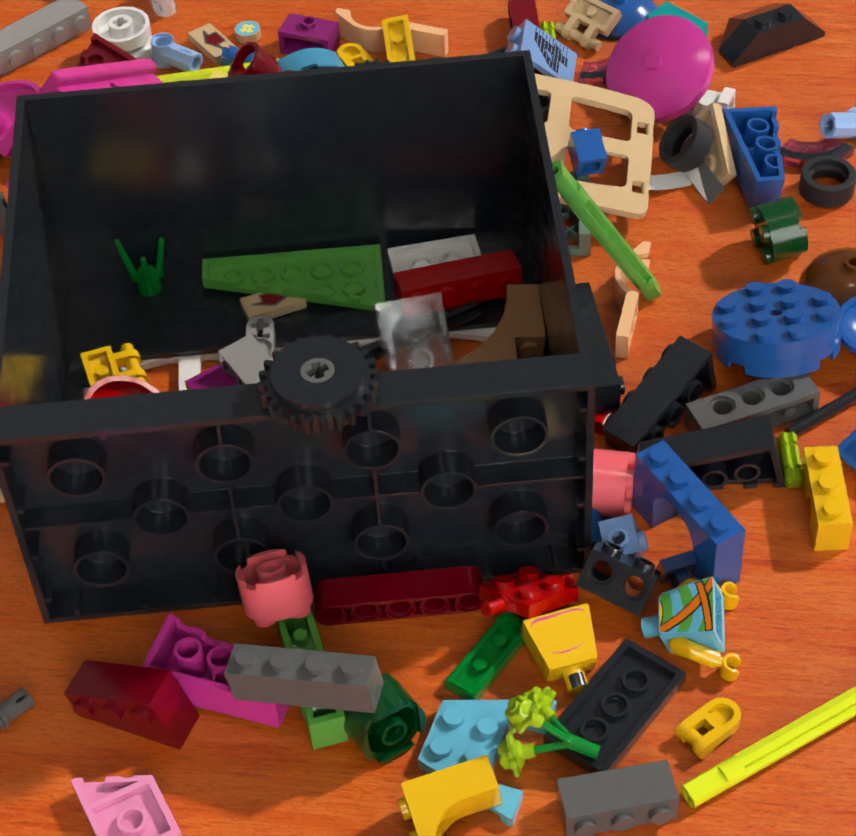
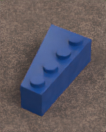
M777 106L723 109V117L737 173L736 180L749 208L779 199L785 177L782 155H780L781 141L778 138Z

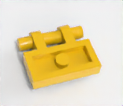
M131 343L123 344L121 351L117 353L112 352L110 345L80 353L90 387L100 379L114 375L131 376L145 382L148 381L145 370L140 367V355ZM125 367L128 370L119 372L118 368Z

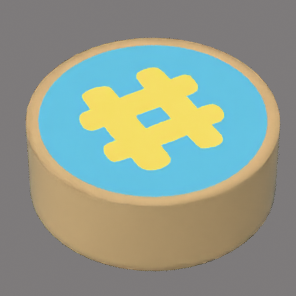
M242 21L234 28L236 40L240 43L256 42L261 38L260 25L255 21Z

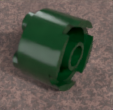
M782 197L748 208L750 220L755 227L750 230L751 239L755 247L761 246V257L765 265L798 256L808 251L806 227L801 228L798 218H801L802 214L793 197Z
M384 673L381 674L384 684L375 713L343 710L346 734L366 759L370 761L371 759H376L379 763L391 762L406 754L415 745L412 739L417 731L422 735L426 726L424 710L398 680L394 679L390 674Z

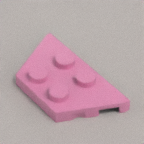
M134 775L131 778L110 776L105 777V782L84 783L83 778L71 780L73 789L95 836H182L153 775Z

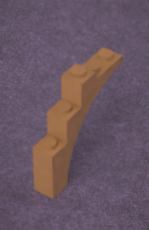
M538 284L507 285L504 314L494 332L478 348L461 359L444 366L543 357L546 334Z

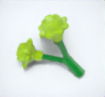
M536 686L522 695L511 698L508 702L505 716L509 723V732L506 735V741L501 742L497 747V755L503 770L512 769L513 775L520 777L525 760L536 758V754L568 748L596 760L601 745L571 734L556 719L557 714L551 708L557 693L551 690L549 686L543 689ZM532 726L535 729L542 728L562 741L534 746L533 743L522 745L518 739L514 738L513 734L516 732L522 734L527 727Z

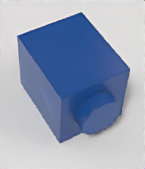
M581 128L571 132L567 149L575 177L603 173L607 154L600 128Z

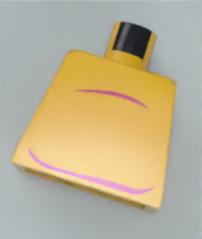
M588 603L523 620L521 629L522 639L544 679L551 682L564 678L569 694L580 693L588 684L584 672L594 669L597 661V650Z

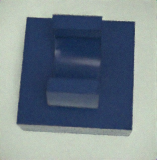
M690 550L660 560L656 567L657 570L661 571L658 578L659 584L671 580L674 589L685 580L691 578L690 574L697 564L693 551Z

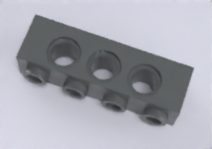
M808 374L755 380L749 384L727 389L721 393L687 403L684 426L687 431H696L770 415L772 426L776 428L800 420L816 411L819 407L821 392Z

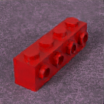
M511 249L393 273L396 300L404 317L421 316L424 313L438 310H451L454 307L462 306L472 301H477L480 304L487 300L505 299L507 285L522 284V268Z

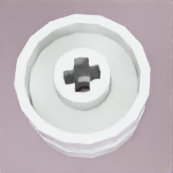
M123 6L104 11L94 19L92 23L93 34H98L136 59L150 58L152 60L150 42L152 33L149 17L144 11L135 7Z

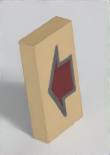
M211 23L188 32L189 41L216 65L221 63L222 47L229 48V45L235 46Z
M257 293L239 299L240 306L249 320L259 315L268 316L272 319L307 308L306 299L266 293Z

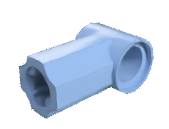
M157 33L151 37L152 61L156 63L158 68H170L173 66L185 72L200 70L201 63L203 62L201 53L174 43V37L169 33Z
M856 107L849 109L847 112H833L828 115H822L819 122L821 135L824 138H854L856 140Z

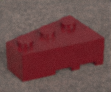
M84 660L64 692L73 706V711L80 717L91 719L179 750L182 748L200 716L172 672L167 669Z

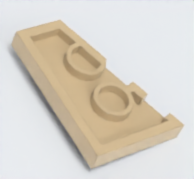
M712 102L695 117L708 124L712 130L713 141L711 149L704 161L720 183L725 186L737 176L721 105Z

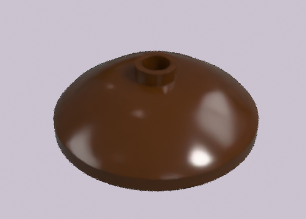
M837 248L817 256L807 268L805 285L831 293L841 308L846 301L856 296V248Z

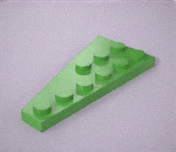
M380 244L202 259V281L204 288L247 294L266 293L306 299V302L386 312Z

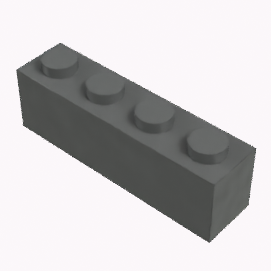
M236 643L224 672L234 700L375 713L384 684L376 656Z

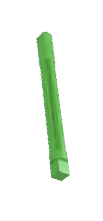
M561 161L552 162L557 191L565 203L647 301L662 296L660 285L654 275L585 189L574 179Z

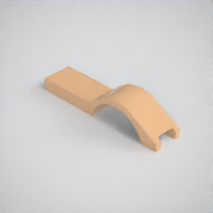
M336 9L335 16L338 17L340 36L350 43L359 44L365 51H386L383 27L360 25L351 17V10ZM410 22L414 51L441 57L447 55L449 51L447 29Z
M643 241L633 249L640 259L648 258L651 242ZM642 259L641 261L649 269L650 260ZM617 265L615 268L614 297L622 313L616 333L615 357L627 359L638 316L639 293L631 290L626 285L629 279Z

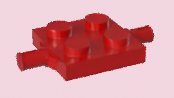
M521 567L517 572L496 576L494 580L479 585V598L488 601L482 603L481 612L484 616L487 615V617L500 612H510L530 619L578 601L579 587L574 586L575 577L572 573L566 572L560 576H549L540 572L536 567Z

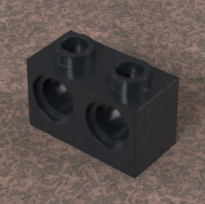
M598 541L590 552L576 582V586L639 616L650 597L661 571L655 569L653 562L643 557H636L634 559L624 554L623 548L615 543L605 541L603 544ZM599 560L608 562L612 567V574L604 575L600 573L596 567V562ZM630 576L639 577L644 583V589H632L628 584L627 578Z

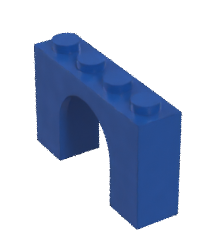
M664 440L636 453L633 507L651 528L680 514L689 530L693 544V553L697 560V564L691 574L698 580L713 576L720 588L725 582H733L734 584L740 582L746 531L744 527Z

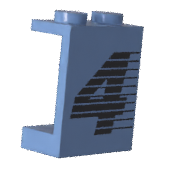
M527 19L519 26H514L507 36V40H509L508 47L505 52L530 50L535 69L549 77L574 81L577 59L575 52Z

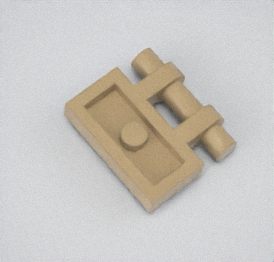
M571 0L563 11L565 16L569 18L566 24L558 21L555 25V31L561 33V36L567 40L573 39L579 42L580 46L587 50L599 51L602 47V41L596 39L597 35L600 33L608 37L621 19L622 14L620 10L599 0ZM580 24L588 27L584 33L577 30Z

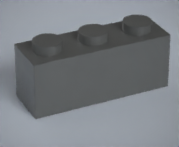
M668 760L557 779L556 799L566 836H593L598 832L609 830L626 831L637 825L649 823L656 825L664 824L678 817L679 796Z

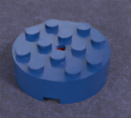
M783 279L777 283L765 284L750 282L746 284L745 288L736 290L717 302L712 311L713 351L716 358L728 368L731 367V362L745 366L746 375L764 378H784L807 374L820 369V360L830 355V359L834 360L841 348V310L838 302L829 292L807 285L796 284L791 279Z

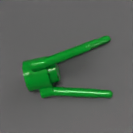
M160 237L158 240L156 268L148 265L145 257H141V267L138 271L135 270L120 240L115 239L114 243L130 273L131 281L137 283L139 294L146 297L157 295L162 288L160 279L164 277V238Z

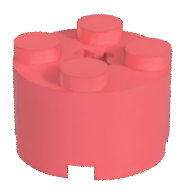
M594 449L592 510L596 509L599 511L602 517L616 518L631 513L636 453Z
M286 549L268 550L247 559L248 565L242 570L240 565L236 568L235 576L244 613L248 618L254 620L257 627H269L276 621L291 617L303 618L311 612L310 605L313 602L314 595L306 559L301 552L295 551L296 556L287 555Z

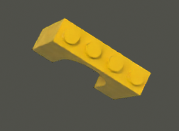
M488 755L402 782L401 787L404 797L398 799L404 821L412 819L415 829L408 832L409 836H443L449 826L458 819L502 804L499 785Z

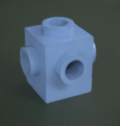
M632 514L598 522L602 538L599 542L603 544L605 541L615 543L623 548L624 554L634 559L636 557L645 558L643 551L649 550L647 537L644 530L639 531Z

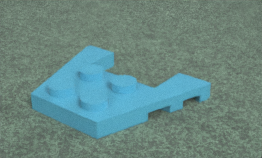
M442 700L418 757V767L429 774L488 755L492 769H494L498 758L497 747L505 740L509 730L505 710L508 708L510 700ZM553 700L551 708L555 712L557 709V701ZM532 726L526 728V730L541 734L547 732L542 728L535 729ZM498 784L502 804L488 809L500 816L501 822L513 827L523 801V791Z

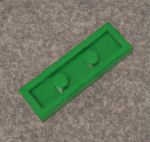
M501 613L445 680V689L465 700H479L525 644L521 636L522 624L525 619L514 613Z

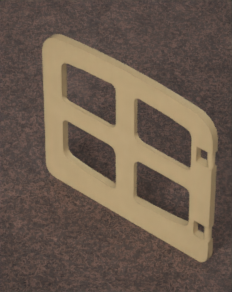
M535 74L538 94L550 97L548 120L544 124L552 162L561 161L564 165L570 134L576 131L569 126L571 102L609 110L630 118L629 141L602 136L607 155L627 160L625 186L577 182L580 183L602 212L633 219L643 218L646 215L649 201L648 192L655 121L653 108L650 104L637 97L583 83ZM637 127L645 128L646 134L637 133ZM632 185L642 187L641 193L632 192ZM558 193L560 204L567 205Z

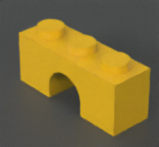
M838 446L804 447L801 464L804 477L802 486L804 497L811 500L809 525L814 551L848 550L853 521Z

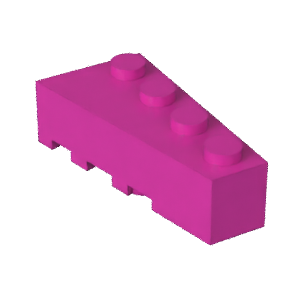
M169 613L142 667L170 670L193 706L280 728L290 705L234 700L224 675L234 646L225 641L219 643L206 636L205 631L194 625L190 628L181 623L180 618Z

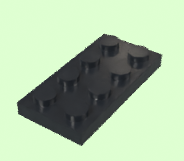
M626 638L557 719L571 734L601 745L596 760L568 748L555 750V752L590 773L615 769L684 684L686 672ZM546 732L543 736V744L562 741L549 732Z

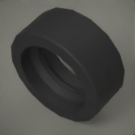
M690 114L679 116L672 121L661 137L659 144L660 158L663 162L680 172H688L695 169L703 162L711 149L713 141L711 128L708 124ZM690 134H692L688 145L680 153L682 144L684 143L686 138Z
M817 156L808 160L803 165L800 175L799 190L801 196L807 202L824 208L839 207L848 203L853 198L855 191V168L848 161L836 156ZM820 177H829L841 181L842 184L825 186L813 180Z

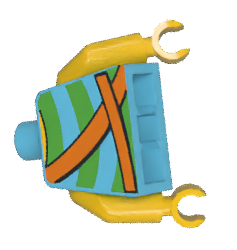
M713 576L702 580L689 578L676 588L662 593L659 596L658 615L641 619V629L644 637L660 636L669 653L687 658L712 669L716 666L720 667L719 674L726 681L732 682L738 678L739 671L729 666L739 668L741 664L740 657L735 653H729L724 657L720 656V652H725L724 609H735L740 599L736 595V585L733 582H725L720 588Z

